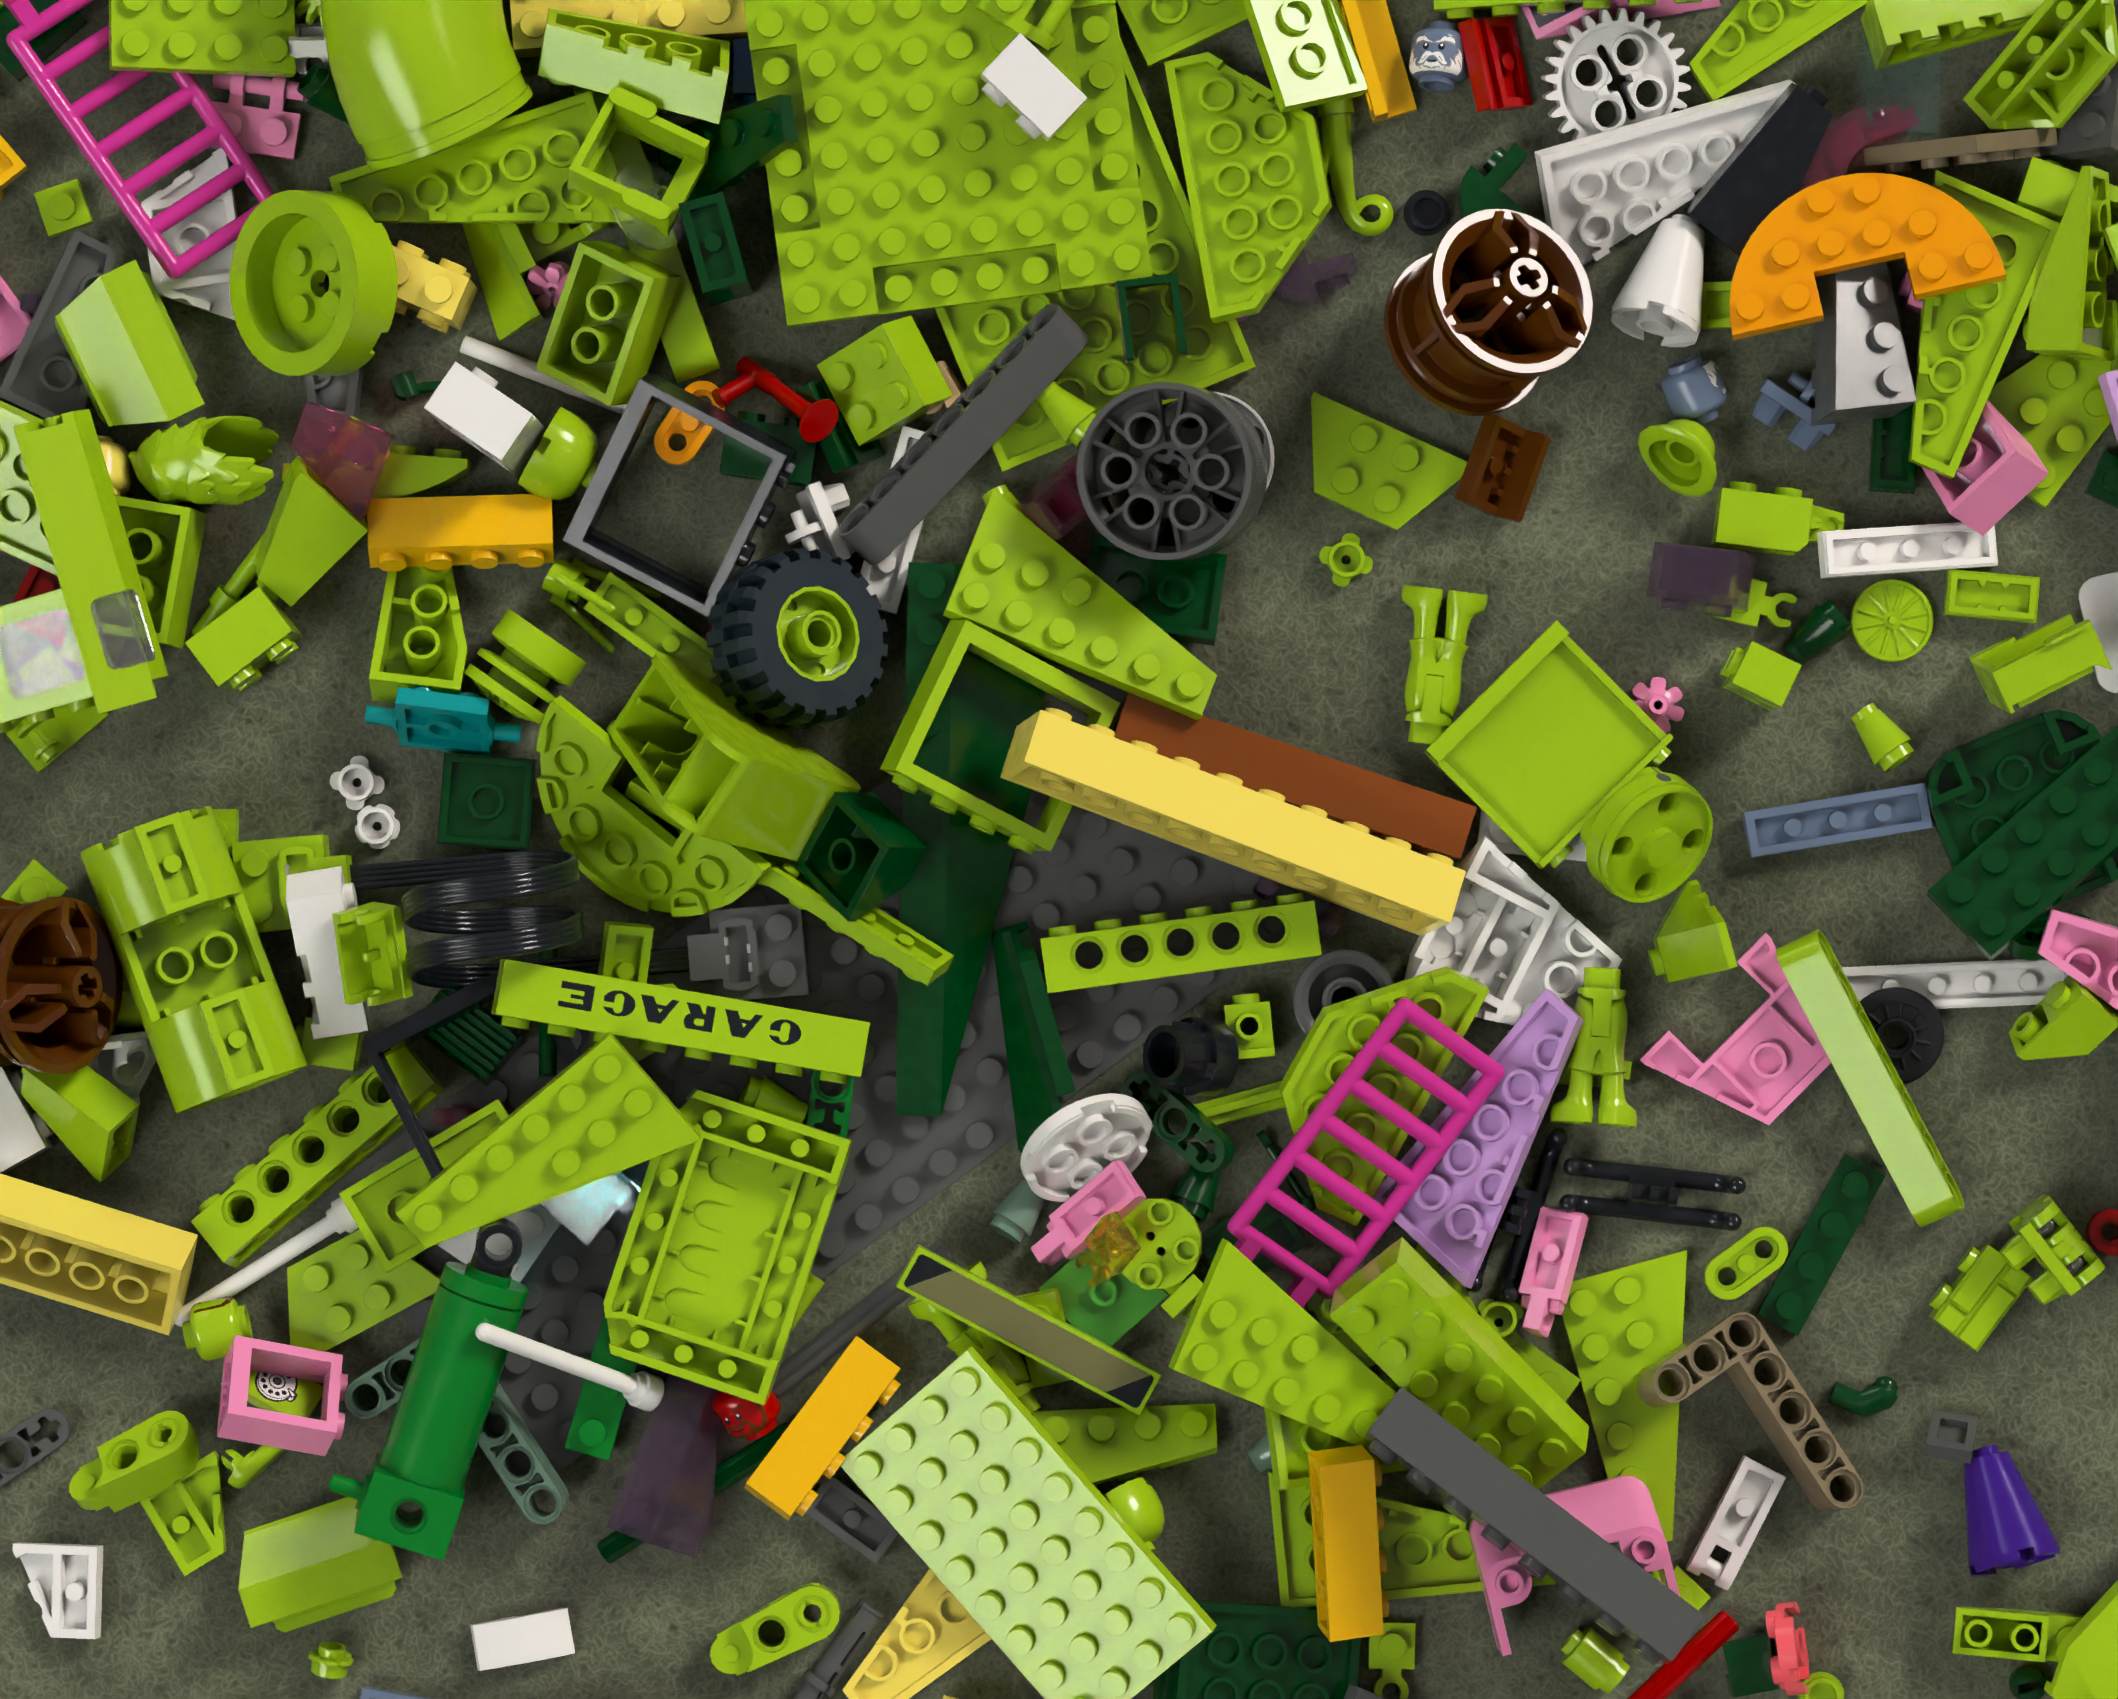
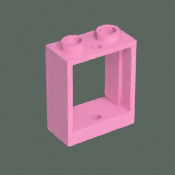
M235 1335L224 1358L217 1437L326 1456L333 1440L341 1439L345 1425V1413L339 1412V1401L344 1400L348 1386V1374L342 1373L343 1355ZM250 1370L323 1383L321 1419L247 1407Z

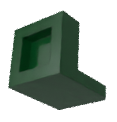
M1764 1630L1754 1632L1755 1636L1723 1643L1728 1675L1725 1676L1729 1694L1733 1698L1779 1689L1778 1684L1775 1685L1773 1682L1770 1662L1772 1651L1769 1636Z

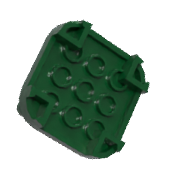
M2060 709L2043 712L1955 747L1937 758L1931 769L1926 773L1925 786L1930 816L1952 869L2100 741L2102 736L2093 723H2089L2076 713ZM2118 851L2057 904L2118 880Z

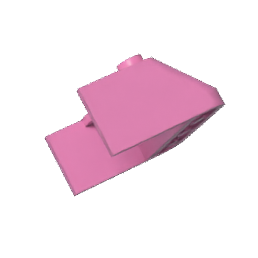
M1622 1475L1544 1494L1609 1544L1618 1542L1620 1552L1645 1571L1652 1572L1658 1570L1661 1583L1680 1596L1668 1545L1649 1489L1640 1479L1630 1475ZM1472 1519L1469 1535L1497 1649L1502 1656L1510 1655L1512 1652L1501 1608L1517 1605L1528 1597L1532 1588L1531 1573L1518 1564L1522 1558L1519 1553L1509 1546L1503 1551L1496 1548L1480 1535L1485 1528Z

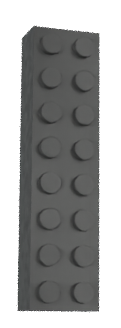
M1401 1387L1368 1430L1366 1439L1372 1442L1368 1450L1388 1466H1391L1395 1460L1409 1470L1405 1478L1427 1495L1433 1488L1447 1500L1443 1507L1464 1523L1471 1517L1485 1528L1480 1534L1483 1538L1501 1551L1509 1546L1519 1553L1522 1558L1518 1564L1536 1578L1541 1580L1546 1574L1560 1584L1556 1592L1570 1604L1579 1608L1585 1603L1598 1613L1593 1619L1598 1625L1615 1637L1620 1635L1621 1632L1625 1633L1635 1641L1631 1649L1650 1664L1655 1665L1659 1661H1662L1664 1664L1672 1662L1706 1617Z

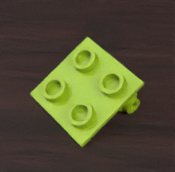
M50 645L9 678L8 684L12 695L22 698L80 681V678L66 661L59 656L57 650ZM68 705L54 708L55 718L31 725H28L26 717L13 720L11 722L14 730L5 733L33 768L40 773L107 718L109 714L107 712L98 714L96 706L70 713Z

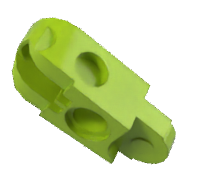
M169 1410L158 1413L98 1446L99 1457L79 1468V1471L76 1472L70 1481L69 1493L78 1505L85 1510L95 1509L98 1511L109 1506L116 1513L175 1485V1481L188 1476L196 1468L199 1459L198 1433L184 1414Z
M810 1582L800 1585L716 1634L717 1638L710 1650L712 1664L722 1673L739 1676L826 1638L835 1630L840 1620L841 1608L838 1598L832 1590L823 1584ZM811 1604L817 1605L821 1609L820 1619L815 1621L807 1619L804 1614L805 1607ZM769 1620L779 1622L784 1627V1639L775 1644L764 1641L759 1632L762 1623Z

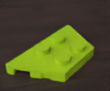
M1313 392L1310 405L1314 494L1397 531L1461 479L1467 461Z
M359 1229L287 1267L290 1345L325 1352L436 1293L441 1274L436 1275L416 1260V1256L392 1271L385 1273Z

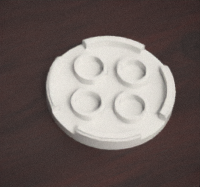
M1099 1094L1078 1100L1054 1113L1034 1131L1021 1155L1020 1165L1022 1174L1031 1190L1039 1197L1050 1201L1066 1202L1069 1196H1073L1115 1160L1124 1162L1130 1173H1132L1148 1152L1146 1144L1150 1136V1130L1153 1127L1152 1121L1139 1101L1124 1094Z

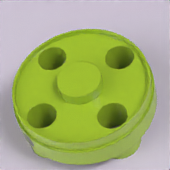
M1657 767L1643 768L1633 777L1631 782L1618 789L1603 804L1599 811L1592 814L1584 822L1580 837L1586 845V860L1589 871L1603 887L1625 901L1646 903L1660 899L1680 887L1700 865L1711 841L1713 818L1707 802L1683 778L1672 773L1662 772Z

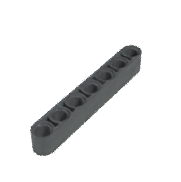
M1052 303L1043 308L845 517L838 529L839 536L870 565H876L888 557L1082 351L1088 341L1087 333L1057 303Z

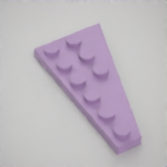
M1547 988L1489 1055L1504 1067V1078L1394 1219L1402 1229L1464 1287L1470 1289L1479 1272L1584 1022L1581 1016ZM1476 1071L1459 1092L1466 1096L1483 1074ZM1446 1106L1429 1127L1439 1132L1454 1110ZM1417 1141L1400 1162L1410 1169L1426 1149V1146ZM1387 1176L1372 1199L1383 1205L1399 1183Z

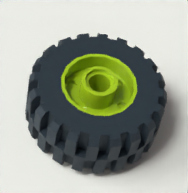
M805 548L793 549L751 562L750 565L742 567L732 574L729 583L722 585L716 595V600L720 604L711 607L708 622L713 624V631L707 633V647H713L714 659L710 660L713 673L719 672L723 680L719 686L726 697L734 696L736 698L735 707L745 716L755 713L754 720L763 726H776L779 730L792 731L847 717L856 711L857 706L863 705L869 700L873 694L871 686L879 685L883 676L884 669L880 667V662L887 660L888 644H883V634L888 633L886 619L881 620L878 608L882 606L877 595H870L866 589L870 584L862 574H852L850 572L852 569L850 563L840 557L831 559L832 556L829 552L818 549L808 551Z

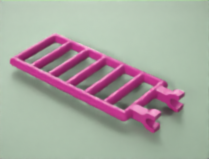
M1 0L20 25L7 34L6 42L165 273L170 278L177 279L236 241L245 221L262 201L275 193L195 76L189 73H171L181 89L97 142L82 119L154 72L121 71L70 104L55 80L109 46V24L46 65L41 62L28 42L94 0H59L39 14L29 0ZM192 104L207 127L126 180H123L108 157ZM218 142L233 165L150 219L135 198V195ZM244 180L259 201V204L176 257L161 234Z
M1402 998L1398 1000L1231 1217L1227 1228L1232 1235L1238 1238L1234 1246L1251 1262L1260 1253L1293 1276L1295 1279L1285 1293L1302 1308L1315 1292L1323 1298L1332 1299L1334 1290L1350 1278L1504 1078V1067L1410 999ZM1406 1020L1483 1074L1466 1096L1390 1042ZM1378 1056L1454 1110L1439 1132H1436L1362 1079ZM1350 1093L1426 1146V1149L1410 1169L1334 1116ZM1322 1130L1399 1183L1383 1205L1306 1152ZM1294 1166L1371 1219L1355 1241L1278 1189ZM1266 1203L1342 1255V1258L1327 1277L1250 1225Z

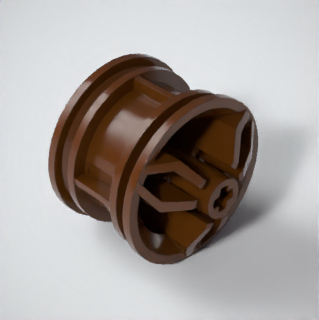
M1507 209L1478 211L1464 217L1453 225L1441 238L1434 253L1412 263L1396 279L1385 304V337L1396 366L1409 384L1427 400L1457 414L1468 416L1492 415L1514 406L1529 393L1540 375L1560 367L1580 349L1587 337L1592 321V293L1588 277L1579 258L1568 243L1548 225L1534 217ZM1460 272H1467L1472 282L1467 283ZM1503 342H1508L1517 355L1508 354Z
M0 897V1066L15 1063L44 1074L60 1075L75 1072L89 1064L104 1048L114 1030L121 1007L123 991L122 966L105 920L91 906L75 898L48 897L21 905Z

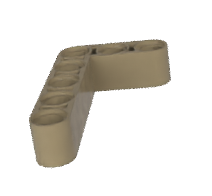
M1738 1312L1714 1321L1640 1374L1637 1382V1391L1640 1398L1652 1407H1664L1686 1399L1726 1371L1816 1509L1822 1512H1835L1856 1506L1861 1500L1863 1483L1859 1474L1755 1316L1747 1312ZM1731 1324L1735 1325L1741 1333V1343L1739 1346L1735 1345L1730 1339L1729 1329ZM1696 1349L1700 1350L1706 1358L1704 1371L1695 1365L1694 1352ZM1756 1363L1761 1364L1765 1369L1766 1381L1764 1385L1759 1383L1754 1375ZM1660 1374H1664L1671 1383V1391L1668 1396L1659 1389L1658 1378ZM1781 1402L1786 1403L1791 1410V1420L1789 1423H1786L1780 1416L1779 1407ZM1807 1440L1816 1449L1814 1462L1810 1461L1805 1454ZM1832 1479L1836 1480L1841 1487L1839 1501L1835 1500L1830 1492Z

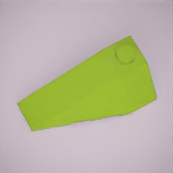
M2093 166L2081 167L2029 303V314L2023 323V337L2026 342V350L2048 356L2113 361L2117 317L2116 300H2107L2106 288L2107 276L2114 273V260L2109 258L2101 229L2111 226L2109 172Z
M425 566L406 567L397 572L387 571L369 674L372 701L395 703L398 687L411 689L414 686H425L440 693H460L468 649L452 567L446 570H430Z
M1697 879L1684 882L1652 939L1655 948L1648 950L1649 961L1655 977L1663 975L1665 983L1738 967L1725 920L1715 905L1710 906L1709 897L1706 892H1702Z

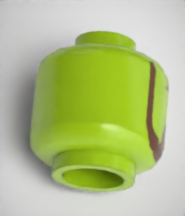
M226 1296L194 1304L190 1311V1321L182 1323L187 1349L196 1348L198 1355L205 1361L225 1358L235 1335L253 1338L251 1321L246 1305H238L237 1301L232 1297Z

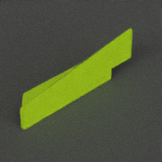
M462 223L499 341L544 320L524 278L528 277L530 270L538 265L517 223Z

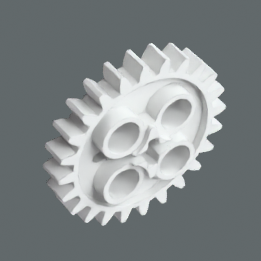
M1618 8L1614 20L1611 19L1607 9L1599 10L1598 23H1595L1589 15L1581 16L1583 30L1581 31L1572 25L1565 27L1571 40L1568 43L1554 40L1553 43L1561 51L1559 57L1551 56L1545 58V61L1554 66L1555 70L1554 73L1541 76L1542 80L1553 83V90L1543 94L1542 98L1556 100L1557 106L1548 112V116L1552 118L1563 116L1564 121L1558 128L1559 133L1564 134L1574 129L1573 141L1669 114L1673 108L1686 109L1687 104L1678 99L1677 96L1678 92L1691 90L1690 85L1679 82V76L1690 71V66L1676 64L1675 60L1685 52L1684 48L1670 49L1668 47L1675 34L1667 32L1660 36L1657 35L1661 25V21L1657 19L1652 20L1646 27L1643 26L1645 16L1644 12L1637 11L1631 21H1628L1626 8ZM1630 39L1636 45L1637 55L1630 64L1624 65L1617 57V47L1623 40ZM1599 45L1605 48L1612 72L1616 75L1625 76V81L1620 84V88L1627 102L1634 110L1635 118L1633 120H1630L1626 114V108L1620 93L1608 90L1607 84L1612 82V76L1606 64L1599 57L1597 52ZM1589 59L1596 67V76L1591 83L1582 85L1577 80L1576 68L1580 62ZM1649 80L1656 88V98L1650 105L1643 106L1637 100L1636 90L1639 84ZM1608 100L1615 107L1616 117L1610 125L1603 127L1596 121L1595 111L1600 103Z

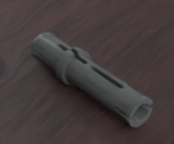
M860 1599L846 1623L843 1624L812 1670L807 1669L804 1673L803 1678L805 1680L792 1699H826L828 1696L833 1697L837 1691L835 1685L840 1680V1677L885 1615L865 1600Z

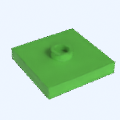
M1108 1230L1080 1255L1078 1254L1070 1259L1041 1285L1039 1290L1058 1287L1066 1320L1077 1329L1112 1347L1164 1300L1168 1294L1163 1289H1143L1139 1285L1130 1282L1118 1270L1111 1254L1109 1239L1111 1231Z

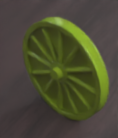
M1896 579L1882 580L1866 588L1856 599L1850 617V622L1853 625L1851 631L1859 647L1869 656L1886 662L1902 661L1917 654L1928 642L1934 624L1932 607L1924 593L1911 583Z

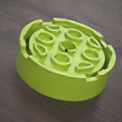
M286 190L278 192L262 201L253 210L238 235L230 266V298L233 315L240 335L248 349L259 362L274 372L288 376H340L349 374L364 366L375 355L372 349L381 333L389 332L395 313L398 292L397 265L393 247L383 224L375 223L370 214L365 210L367 204L353 195L337 191ZM326 274L329 278V289L327 292H325L324 287H319V283L324 282Z

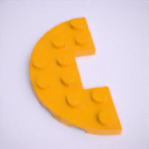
M1855 173L1837 176L1804 188L1786 199L1759 224L1742 250L1731 283L1729 304L1732 339L1734 341L1824 321V314L1815 277L1905 258L1914 300L2005 281L2006 271L1993 240L1982 224L1961 203L1945 192L1921 181L1894 174Z

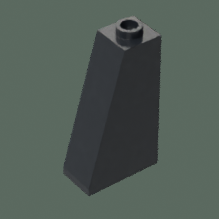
M1791 83L1684 210L1740 257L1746 243L1759 224L1777 206L1799 191L1833 116L1824 108V105L1829 100L1809 83L1803 89Z

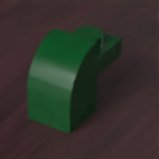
M1514 143L1507 152L1501 146L1483 166L1488 172L1486 177L1472 165L1469 167L1458 191L1457 201L1461 219L1475 212L1488 209H1507L1524 214L1527 213L1500 190L1529 155L1518 144Z

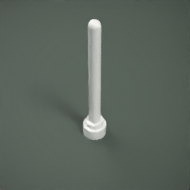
M341 1197L331 1202V1208L326 1211V1217L182 1306L175 1324L182 1327L183 1322L190 1321V1311L194 1304L226 1296L233 1297L333 1233L342 1234L345 1231L352 1233L357 1230L358 1226Z
M481 1323L475 1330L476 1337L480 1341L622 1392L624 1398L633 1407L649 1412L654 1410L662 1400L664 1381L657 1375L646 1371L627 1375L489 1323Z

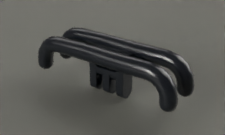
M1554 1128L1549 1133L1530 1190L1514 1186L1471 1289L1465 1287L1468 1291L1475 1293L1482 1288L1484 1272L1499 1228L1516 1234L1502 1276L1499 1296L1507 1304L1516 1301L1519 1283L1527 1261L1540 1208L1544 1207L1561 1151L1568 1140V1134L1565 1129Z
M1568 1158L1563 1164L1564 1172L1570 1176L1628 1182L1626 1200L1565 1194L1559 1200V1206L1564 1212L1573 1211L1589 1215L1736 1231L1742 1225V1219L1736 1213L1677 1206L1678 1188L1737 1195L1743 1193L1746 1189V1182L1742 1177L1583 1158Z

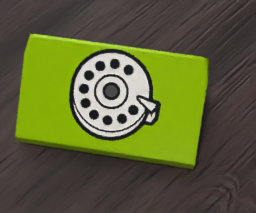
M250 1370L247 1402L259 1409L308 1418L312 1417L322 1399L323 1386L314 1381Z

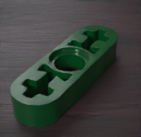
M1146 1071L1135 1072L1125 1079L1121 1094L1130 1096L1142 1104L1152 1121V1130L1195 1169L1201 1172H1214L1225 1169L1231 1163L1234 1147L1229 1136L1182 1094L1171 1093L1169 1089L1156 1088L1157 1084L1149 1078ZM1139 1084H1150L1148 1094L1158 1102L1168 1099V1101L1160 1107L1152 1100L1140 1101L1139 1098L1142 1095V1091L1137 1087ZM1175 1108L1182 1110L1187 1117V1127L1180 1135L1173 1133L1168 1126V1116ZM1195 1136L1203 1143L1215 1142L1216 1146L1213 1151L1217 1158L1206 1160L1204 1157L1207 1154V1149L1198 1141L1189 1142L1187 1145V1142Z

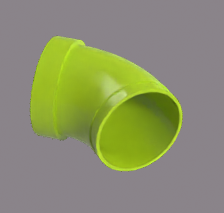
M321 0L323 34L332 77L352 133L357 143L361 144L365 153L366 163L370 169H384L404 164L458 143L512 114L522 107L533 95L529 84L524 81L520 72L521 66L509 39L502 0Z

